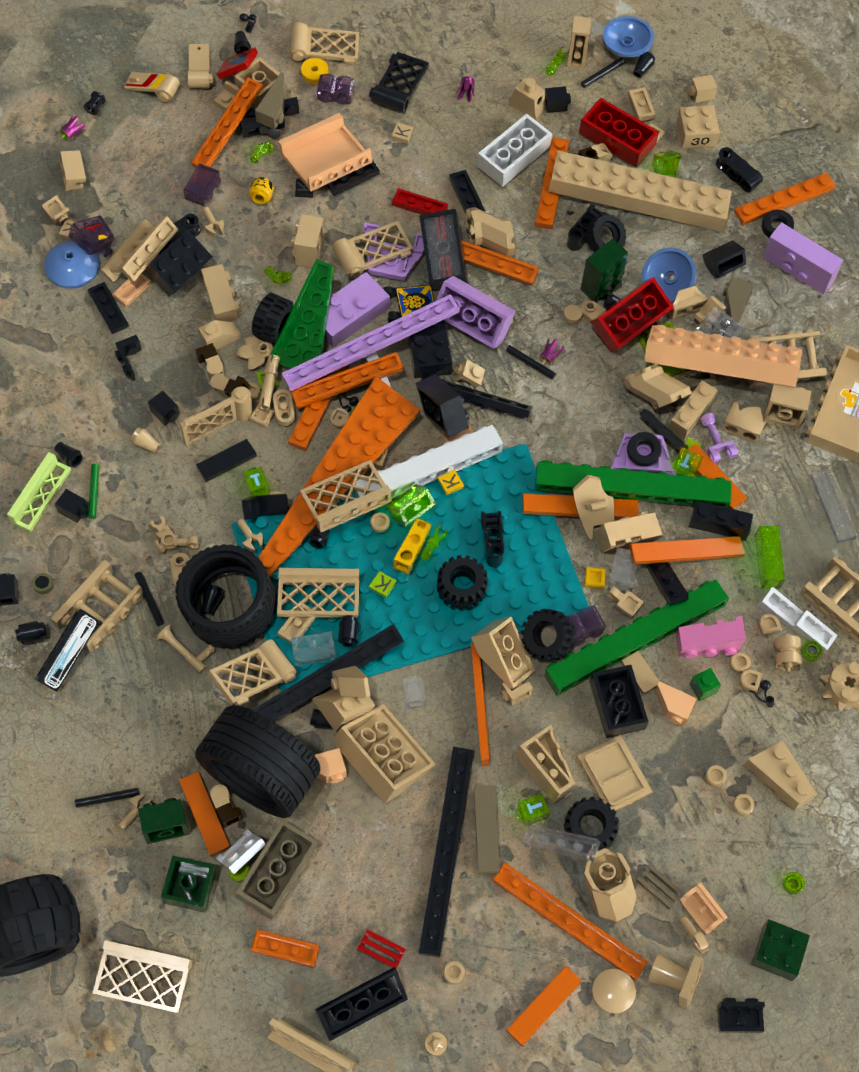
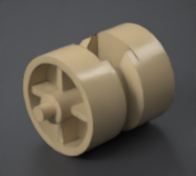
M789 634L776 637L774 639V648L777 651L775 667L788 673L802 667V657L799 653L801 650L800 637Z

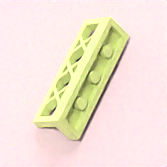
M48 452L7 513L10 523L31 532L72 471L71 467L58 462L56 456ZM56 467L64 470L61 476L53 478L52 473ZM52 483L53 489L50 492L43 493L42 488L44 485ZM42 499L43 504L41 507L33 509L32 503L35 500ZM32 514L33 519L29 525L21 522L24 516Z

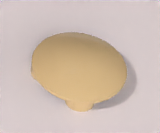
M607 969L595 978L592 986V997L596 1004L604 1011L619 1014L626 1011L633 1004L636 997V987L632 978L624 971Z

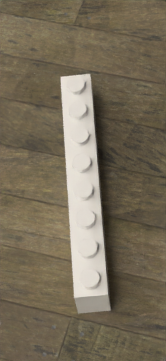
M493 425L483 426L476 432L464 434L454 441H447L443 446L431 448L424 454L412 456L402 463H395L386 470H379L378 473L385 485H388L393 499L433 482L439 476L453 470L459 471L501 453L503 442ZM358 479L355 486L365 488L368 481ZM372 482L369 489L374 491L381 488L379 484ZM353 490L356 498L362 496L363 492Z

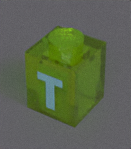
M682 447L673 469L678 471L677 474L695 477L703 456Z
M253 467L243 472L244 481L250 496L268 495L270 493L269 484L262 467Z
M542 793L518 801L517 809H515L519 821H523L524 827L548 819L550 813Z

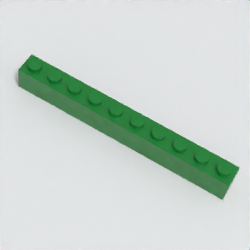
M548 460L538 462L536 467L535 490L573 494L572 489L587 475H592L600 478L604 492L613 498L694 506L697 500L726 508L731 503L732 481L721 477L708 479L706 476L668 475L667 472L649 473L647 470L630 471L627 468L617 470L611 469L608 466L596 468L588 464L576 466L568 462L556 464Z
M716 579L711 582L705 581L698 589L687 591L689 595L688 601L672 606L667 602L666 606L662 608L656 607L651 610L649 615L637 617L632 621V624L620 626L615 630V633L603 635L598 639V642L586 644L576 654L574 652L569 653L559 663L555 661L549 664L544 677L556 696L590 679L592 673L607 670L637 651L640 652L676 633L679 627L691 625L726 606L729 597Z

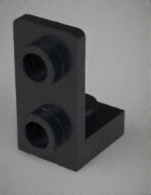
M137 335L116 342L117 350L114 351L119 362L122 361L124 364L122 369L125 376H130L132 381L136 379L126 356L134 355L141 350Z
M286 493L256 495L242 500L244 520L253 519L259 515L285 514L289 511Z

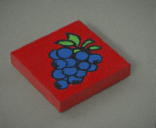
M254 47L227 58L217 72L218 78L223 79L248 69L258 53L257 49Z

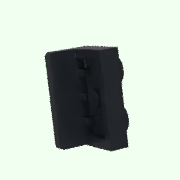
M736 998L723 999V1002L717 1005L719 1033H763V1008L765 1007V1002H758L757 998L745 999V1002H737Z

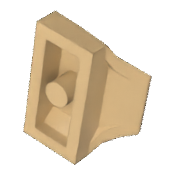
M696 286L679 290L673 303L674 308L669 311V316L673 320L700 311L708 299Z

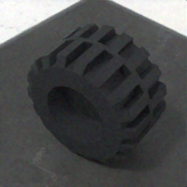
M271 292L267 294L258 305L254 314L252 334L271 344H275L294 306L293 302Z
M458 555L457 559L451 557L449 558V563L445 561L442 568L440 567L437 577V592H439V598L444 599L443 603L446 606L451 604L450 608L452 609L459 607V610L463 611V608L466 607L469 610L472 608V605L476 607L479 605V601L482 602L488 582L486 569L483 570L484 566L482 563L477 564V559L473 558L471 560L470 556L466 555L465 558H462L461 555ZM456 577H466L473 582V585L468 589H458L453 586L451 581Z
M541 609V611H534L533 616L529 615L527 617L529 621L524 622L522 625L525 629L521 630V635H524L521 641L526 644L524 648L526 651H530L529 654L541 660L552 661L560 660V657L568 655L567 651H572L571 644L576 642L573 636L577 634L572 629L575 625L570 622L571 619L556 610ZM552 623L557 635L554 643L546 647L541 640V632L547 624Z
M585 797L580 802L576 801L568 810L564 823L565 837L569 839L568 843L571 846H575V850L579 851L581 849L584 854H588V852L594 854L604 848H609L615 839L619 828V820L615 816V809L611 810V804L608 802L606 804L603 803L604 799L599 798V800H595V797H590L586 800ZM588 815L597 817L603 824L602 833L597 836L585 834L579 827V820Z

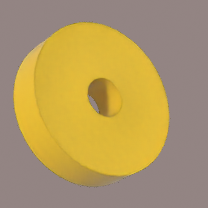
M310 58L303 62L301 76L306 82L320 84L328 78L329 69L324 60Z

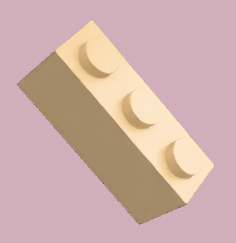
M574 16L567 67L584 69L591 18Z
M223 264L201 269L203 282L215 320L228 322L238 319L237 312L240 311L238 301L233 299L235 292L233 285L229 286L228 281H231L228 270H224Z
M702 380L673 417L669 429L684 441L712 405L718 390Z

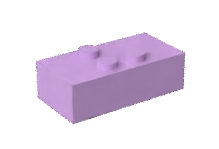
M782 222L770 236L763 254L764 259L823 295L835 281L843 263V259Z
M367 272L330 296L324 340L332 348L390 308V296Z
M455 276L445 280L436 301L451 294L459 307V313L446 318L445 321L493 349L500 345L505 338L516 311Z

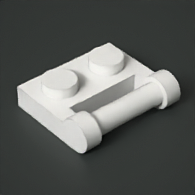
M248 829L242 833L243 836L227 851L215 858L222 867L233 874L266 845L260 837Z

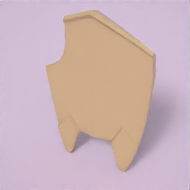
M587 475L572 490L581 523L588 538L592 540L593 526L609 521L614 522L613 497L608 496L604 492L599 477Z

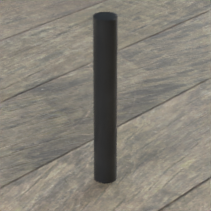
M619 58L583 80L581 86L585 88L623 65V58Z
M509 345L506 352L553 380L556 373L513 346Z
M142 572L135 573L134 576L138 585L142 587V594L156 625H163V618Z
M133 788L75 799V805L78 808L131 798L140 795L139 789Z

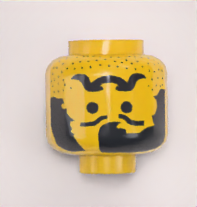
M264 177L255 178L249 189L251 200L257 204L268 203L274 190L272 182Z

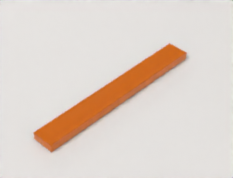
M505 862L500 867V873H496L492 879V882L611 965L627 973L634 981L637 980L648 961Z

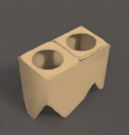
M734 402L731 404L732 406L722 431L756 443L768 418L763 422L760 407H747L739 410L738 402Z

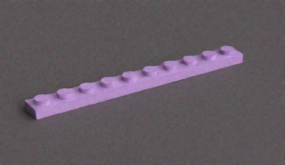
M450 294L282 373V377L290 391H293L459 313V307Z

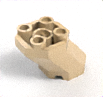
M476 207L465 210L467 220L464 223L465 230L469 231L470 234L468 235L469 243L477 246L482 245L508 257L514 256L515 243H512L514 232L511 221L508 218L499 219Z
M658 364L624 377L626 389L651 402L654 410L692 394L689 386L664 373L662 367Z
M605 848L589 856L583 876L591 899L590 904L598 918L606 922L618 923L632 915L637 896L630 875L631 869L621 853H614Z

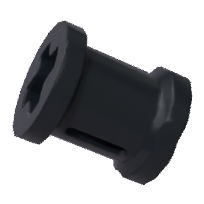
M93 91L90 100L84 104V109L92 115H97L99 107L106 101L104 95Z

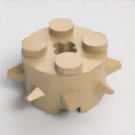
M854 661L840 665L833 662L831 674L820 676V679L826 684L824 688L825 693L822 697L827 698L834 706L836 704L840 712L843 709L855 707L859 710V664Z

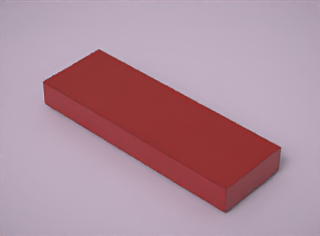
M400 188L397 189L392 200V206L421 215L448 209V203Z

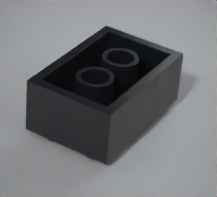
M187 229L144 270L170 297L213 256Z
M445 319L408 336L414 379L422 378L424 375H451L452 361Z
M434 374L416 383L424 415L448 437L469 428L467 422L469 417L463 407V396L457 393L452 386H449L444 379Z
M632 665L592 673L589 682L605 737L609 738L645 730L649 721Z

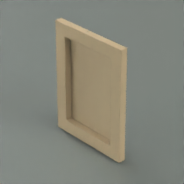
M621 735L607 740L605 743L577 756L599 798L604 799L603 803L606 804L608 802L611 804V810L615 809L617 811L653 793Z

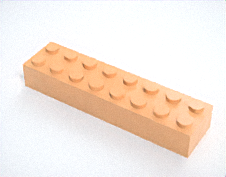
M652 325L647 340L644 362L796 387L802 349L794 346H779L776 343L765 344L757 340H741L738 337H723L720 334H704L701 331H686L683 328L674 329L664 325Z

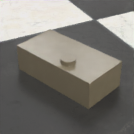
M281 820L236 891L235 898L272 919L316 848L318 841L286 821Z

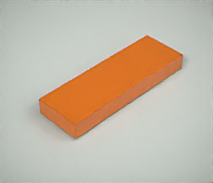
M257 929L251 952L314 968L320 945Z

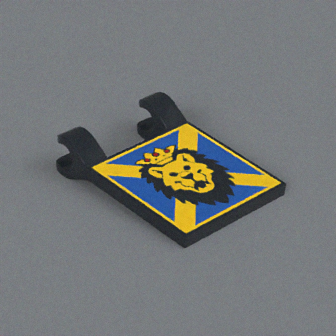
M430 285L400 288L386 286L383 288L390 298L396 296L399 312L390 311L388 313V323L435 302Z

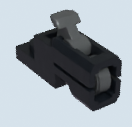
M297 97L284 99V116L299 114ZM249 108L239 125L243 138L267 133L271 138L277 139L280 137L279 129L285 128V119L274 130L256 122L255 109Z

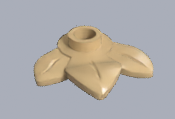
M248 337L245 339L246 345L240 347L236 355L237 357L248 359V369L253 370L264 364L265 359H268V356L271 354L273 346L271 343L262 341L258 337Z

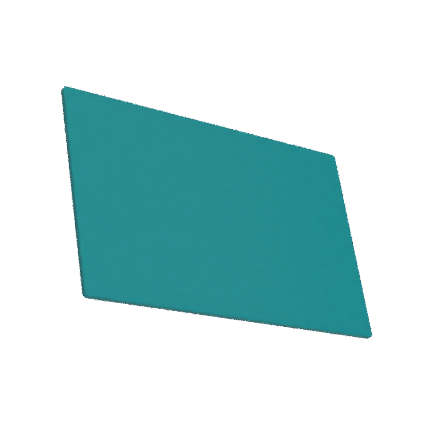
M526 444L503 449L499 454L456 471L464 484V488L446 496L437 479L393 498L390 503L331 528L327 545L322 549L312 547L309 544V536L300 544L280 568L359 569L358 643L354 644L353 647H344L338 642L339 622L342 620V617H317L295 646L279 637L277 632L289 617H277L278 569L270 577L277 596L276 613H274L275 617L270 627L263 634L266 641L273 639L297 671L295 674L296 678L291 683H278L281 692L392 624L395 625L404 642L360 668L367 678L471 648V643H473L471 637L495 620L512 617L520 634L521 630L525 629L522 626L523 623L528 622L527 617L529 615L533 616V612L536 610H556L564 613L570 619L589 613V605L555 517L550 515L523 514V493L546 495L545 491L535 490L536 467ZM341 499L336 506L343 505L345 500ZM497 511H501L504 544L503 562L498 567H491L485 560L481 512L497 513ZM287 513L260 515L244 521L253 534L262 533L264 549ZM376 513H384L390 519V527L384 533H376L371 529L370 519ZM419 518L432 525L413 565V569L410 575L393 569V561L414 522ZM234 522L232 530L237 546H241L244 549L242 542L246 541L247 538L237 522ZM252 540V545L256 551L254 554L256 557H259L263 549L260 548L259 543ZM496 553L491 554L492 556H499ZM458 555H461L462 558H465L466 555L470 556L471 560L473 558L477 559V564H483V570L486 569L488 577L486 594L482 602L479 601V605L476 607L472 605V608L469 610L464 607L463 611L459 610V607H455V609L450 608L451 604L446 606L443 603L444 599H440L439 592H437V577L440 567L442 568L445 561L449 563V558L451 557L457 559ZM379 571L396 580L395 586L386 599L369 589V585ZM246 575L254 600L257 582ZM456 577L451 581L453 586L458 589H468L473 585V582L466 577ZM283 585V591L287 594H290L295 589L292 585ZM306 585L302 590L309 595L315 588L312 585ZM326 585L322 590L329 595L335 588L332 585ZM345 586L342 590L350 595L355 590V586ZM300 592L292 597L297 604L305 598ZM318 592L312 599L319 604L325 597ZM338 592L332 599L339 604L345 597ZM287 601L282 605V610H291L295 606ZM309 601L305 603V605L312 609L315 607ZM328 601L322 608L325 611H331L335 606ZM349 601L342 606L345 611H354V605Z

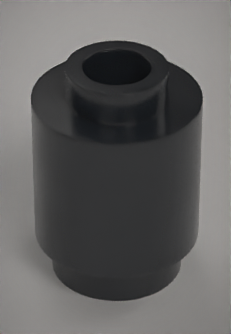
M350 615L343 616L339 622L338 642L344 647H353L354 644L358 643V618Z
M33 621L20 624L18 629L15 630L17 641H21L22 644L41 641L42 638L47 637L44 622Z

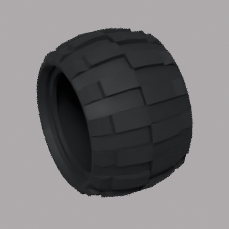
M39 874L0 885V977L18 974L43 966L69 954L76 948L80 942L78 935L81 932L80 914L75 898L69 887L63 884L62 878L52 874Z

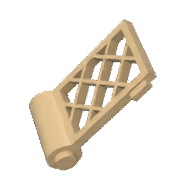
M301 22L294 23L291 26L290 57L295 61H301L305 58H320L344 61L347 64L358 62L359 32L312 28ZM311 34H319L321 38L315 40ZM336 36L338 39L333 42L328 37ZM346 38H355V41L350 44ZM324 40L329 44L325 48L320 44ZM340 42L346 45L342 50L337 46ZM315 46L321 50L319 52H310ZM334 48L337 53L330 54L328 50ZM350 49L355 56L347 55L345 52Z
M398 221L349 240L346 238L339 239L332 245V249L347 277L353 279L361 276L362 272L366 269L397 257H408L413 252V247ZM396 228L399 233L397 236L388 234L389 230ZM378 235L383 238L379 243L371 240L372 237ZM385 239L394 240L393 246L383 244ZM363 242L366 245L364 249L356 247L355 243ZM400 242L405 244L407 248L398 249L395 247ZM369 244L378 247L376 253L367 250ZM381 248L390 251L386 256L379 254ZM364 255L374 257L373 261L365 263L363 260Z
M236 387L232 391L230 398L183 420L180 423L186 446L236 420L241 422L248 421L253 412L250 391L246 387Z
M270 639L259 648L209 670L208 675L231 705H242L248 701V697L279 682L291 683L296 678L295 674L297 671L273 639ZM256 656L260 661V666L249 663L250 658ZM235 665L245 667L244 673L234 671L233 667ZM248 668L259 671L258 677L248 675ZM220 672L228 674V681L220 679L217 674ZM262 672L270 674L273 679H262ZM232 676L242 678V685L231 682ZM246 680L256 682V687L245 686ZM229 688L241 690L240 695L233 697Z

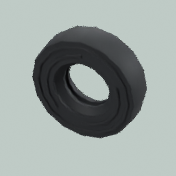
M771 210L766 213L762 220L761 228L763 233L769 238L776 230L771 225V222L774 220H779L794 229L793 217L784 210Z
M639 432L632 436L628 442V457L636 465L650 466L661 455V443L657 436L652 433ZM643 442L651 446V453L646 456L639 454L637 451L638 444Z

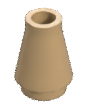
M137 428L131 436V441H133L134 445L153 453L161 445L145 428Z

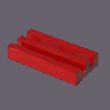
M368 929L357 948L361 953L390 968L395 967L396 969L406 951L401 946ZM370 937L386 945L387 947L399 952V954L397 955L381 947L380 945L368 940V938ZM365 944L395 959V962L393 963L364 948Z

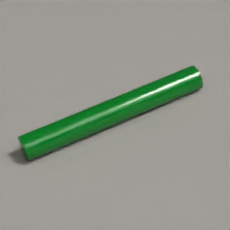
M99 464L91 465L89 519H96Z

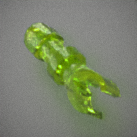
M564 47L556 51V56L553 57L552 63L546 69L547 75H553L557 70L556 68L562 64V60L568 56L569 51L561 56V50Z
M441 525L436 528L433 538L428 540L427 547L421 552L423 560H428L431 557L433 550L438 548L439 541L446 536L448 530H445L444 534L438 536V529L441 528Z

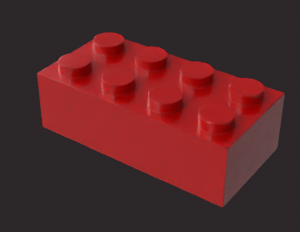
M601 97L581 119L579 128L581 135L596 144L604 143L611 153L635 167H638L655 147L659 131Z
M652 277L630 291L590 321V323L610 352L620 349L673 309L674 306L655 278Z

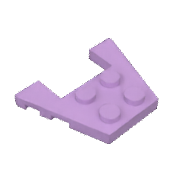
M364 222V233L380 228V225ZM417 233L413 252H411L412 255L405 258L397 257L369 268V274L405 281L425 253L422 234ZM378 235L373 236L371 240L379 242L377 241ZM383 243L389 246H393V244ZM369 244L367 250L376 253L378 247ZM396 245L395 248L404 249L407 247ZM381 248L379 254L386 256L390 251ZM367 255V261H373L374 257Z
M624 433L611 469L627 468L630 471L647 470L651 473L667 472L668 475H676L670 462V456L663 435H655L662 447L658 460L650 466H639L633 463L627 454L628 442L635 434ZM644 442L640 443L637 446V451L641 455H649L651 453V446Z

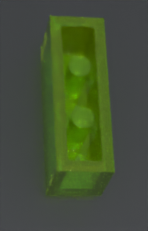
M759 526L755 534L760 589H770L771 587L780 589L785 581L779 526Z

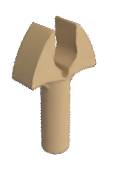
M203 208V212L209 222V225L205 226V231L209 235L216 237L214 227H216L223 235V219L216 221L210 208Z
M244 519L238 520L237 524L247 538L246 541L242 542L243 547L248 549V551L256 553L252 545L253 540L259 543L260 548L263 549L262 533L253 534Z
M144 794L129 800L130 804H132V810L118 824L121 830H125L139 815L138 808H142L139 807V803L145 798Z
M683 916L680 919V923L692 938L694 948L700 954L708 951L707 947L709 945L702 932H697L687 916Z

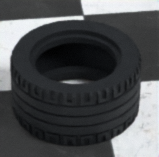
M231 705L223 710L195 751V757L199 764L221 785L226 786L229 791L252 806L280 818H287L293 814L319 775L321 767L315 755L295 736L267 717L240 705Z

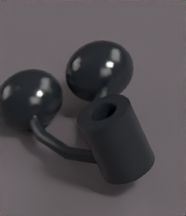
M242 13L239 18L241 21H249L245 30L250 33L256 23L255 19L257 16L254 14L248 16Z
M346 392L340 393L338 399L340 405L348 413L351 412L352 408L349 405H342L340 395L348 399L351 406H356L359 403V399L355 396L351 398L344 396Z
M763 680L760 683V688L765 690L766 701L758 697L754 691L749 690L760 701L765 702L767 707L771 708L774 706V697H767L766 695L767 690L771 687V683L768 680Z

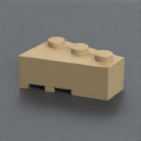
M648 511L639 513L636 517L630 518V516H627L618 521L603 523L596 531L603 553L628 547L633 543L657 539L662 535L656 513L649 514Z
M552 725L520 745L515 757L552 803L555 804L570 793L575 782L566 760L563 759L559 742L554 737Z
M784 741L749 758L743 766L748 771L750 770L759 778V781L770 787L774 794L793 810L811 802L817 795Z

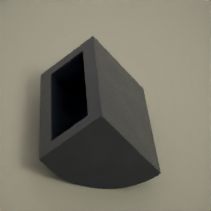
M732 240L704 253L703 259L709 272L715 278H718L746 265V252L742 246Z

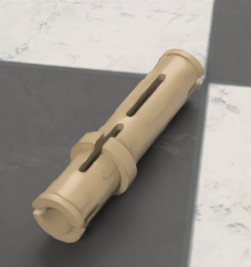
M272 355L268 356L267 367L263 372L264 381L258 408L261 410H265V406L266 410L270 409L275 379L278 378L277 370L280 357L277 355H273V359Z

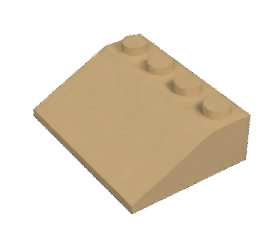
M384 704L342 726L332 741L337 748H340L341 753L384 804L400 795L436 766Z

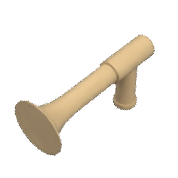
M171 624L167 625L157 635L156 640L162 639L170 643L201 673L206 668V665L202 662L215 649L209 644L196 657L172 635L170 630Z

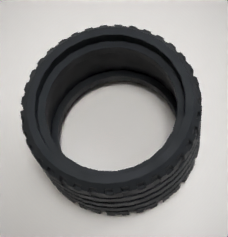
M231 544L214 545L199 551L198 554L192 556V559L188 560L186 565L183 566L175 588L177 605L188 625L199 639L208 645L212 644L213 647H220L222 649L239 648L260 638L261 634L265 633L267 628L270 627L275 617L274 613H276L277 596L263 563L254 553L246 548L242 549L241 546ZM234 572L248 575L257 582L256 596L252 605L239 617L229 621L217 622L205 619L198 614L197 604L199 595L206 584L213 578L225 573Z

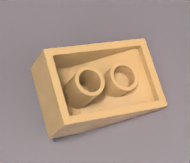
M512 617L495 620L471 637L479 656L510 689L515 688L535 672V668L524 648Z

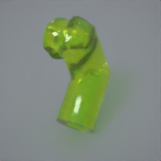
M265 142L256 145L250 160L253 163H258L261 156L271 153L273 144Z
M268 266L264 271L276 284L286 283L292 278L289 271L276 272L271 266Z

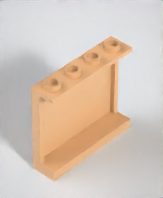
M340 113L278 141L281 156L310 191L372 163L371 149L365 150L345 127L343 116Z

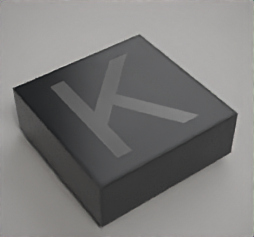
M296 178L295 197L313 198L314 190L310 191L301 179Z

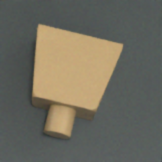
M524 78L515 87L509 104L537 120L546 110L545 90L536 84L535 79Z

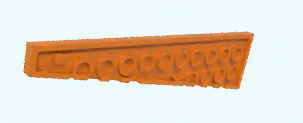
M376 376L304 488L371 460L374 464L420 414V409ZM370 468L362 470L360 475H364ZM349 476L343 479V482L352 484L354 478ZM330 484L326 486L325 490L335 492L337 486ZM340 487L338 494L346 495L350 489ZM311 492L306 495L310 499L317 500L319 493ZM301 494L298 495L258 557L269 577L280 568L317 527V523ZM323 494L320 501L330 504L332 497ZM336 498L333 505H337L341 499ZM318 506L316 509L318 515L327 511V508Z

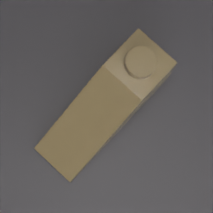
M279 74L255 110L256 122L274 130L284 119V74Z
M732 277L731 283H726L723 291L726 294L724 305L726 306L729 333L732 337L735 335L753 287L752 283Z

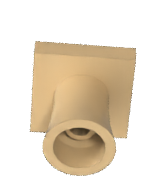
M659 953L652 966L648 982L680 991L679 1007L688 1010L703 972V958L694 955L690 968H686Z

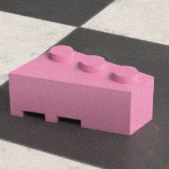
M742 616L736 617V621L724 623L723 619L717 620L715 625L705 626L704 623L683 626L679 627L676 632L679 657L687 659L702 655L714 657L717 654L733 656L740 651L746 639Z

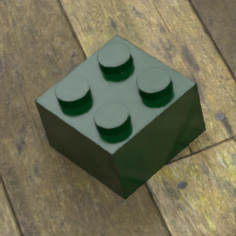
M169 798L164 800V803H147L142 808H138L142 834L147 844L189 835L185 810L181 799Z
M172 855L161 894L163 904L205 913L216 875L215 865Z
M768 919L763 925L751 965L793 981L798 977L810 935Z

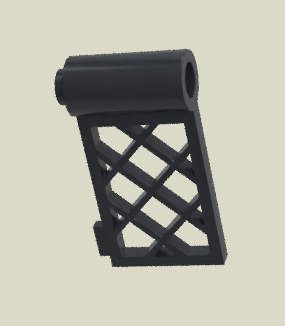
M397 52L392 54L389 59L391 64L380 83L371 88L369 97L371 102L404 113L408 107L409 100L429 67V62ZM401 59L407 63L399 65L398 60ZM419 65L422 68L415 70L413 66ZM408 67L411 69L410 72L404 73L402 70ZM398 70L399 75L393 76L391 72ZM414 76L416 80L408 81L407 77ZM403 79L405 83L397 84L395 80ZM388 82H392L394 86L388 87V86H385L384 84H385V83H388ZM408 87L409 92L406 93L400 89Z

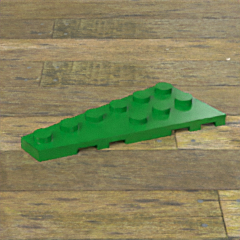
M315 260L270 354L272 359L273 355L279 356V365L287 369H292L322 355L334 267L321 260Z

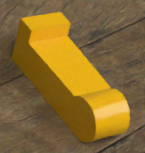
M419 518L416 519L394 558L393 569L410 575L413 565L425 543V539L430 532L431 523Z

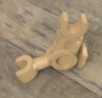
M160 516L161 524L159 525L154 524L153 520L150 521L153 530L158 531L155 534L161 540V543L157 539L155 544L161 553H164L166 550H174L178 546H186L193 550L199 549L200 542L198 537L179 538L166 525L163 516Z

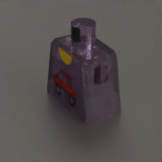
M101 215L73 223L69 238L87 254L92 255L100 252L104 257L112 254L113 250L110 248L114 237Z

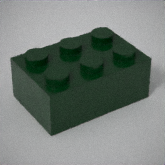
M611 239L586 259L580 290L596 303L604 300L607 294L612 290H617L622 285L628 252L614 239Z

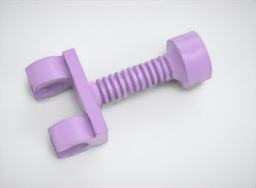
M714 413L703 415L700 418L703 427L708 428L715 443V446L709 447L707 451L710 459L714 463H718L721 459L719 452L725 450L730 459L737 457L738 449L734 445L733 440L722 443L714 425L717 421Z

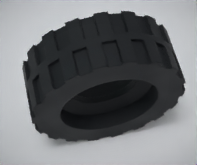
M603 214L588 223V227L585 230V238L589 248L594 253L605 245L599 235V230L603 226L610 229L612 239L622 247L625 245L626 229L624 224L615 215Z

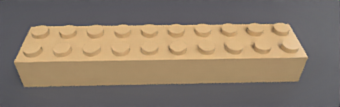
M557 151L548 192L722 232L727 221L732 193L731 190L562 151Z

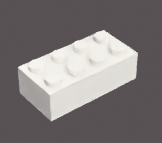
M525 114L478 153L477 167L503 187L551 147L552 133L531 116Z

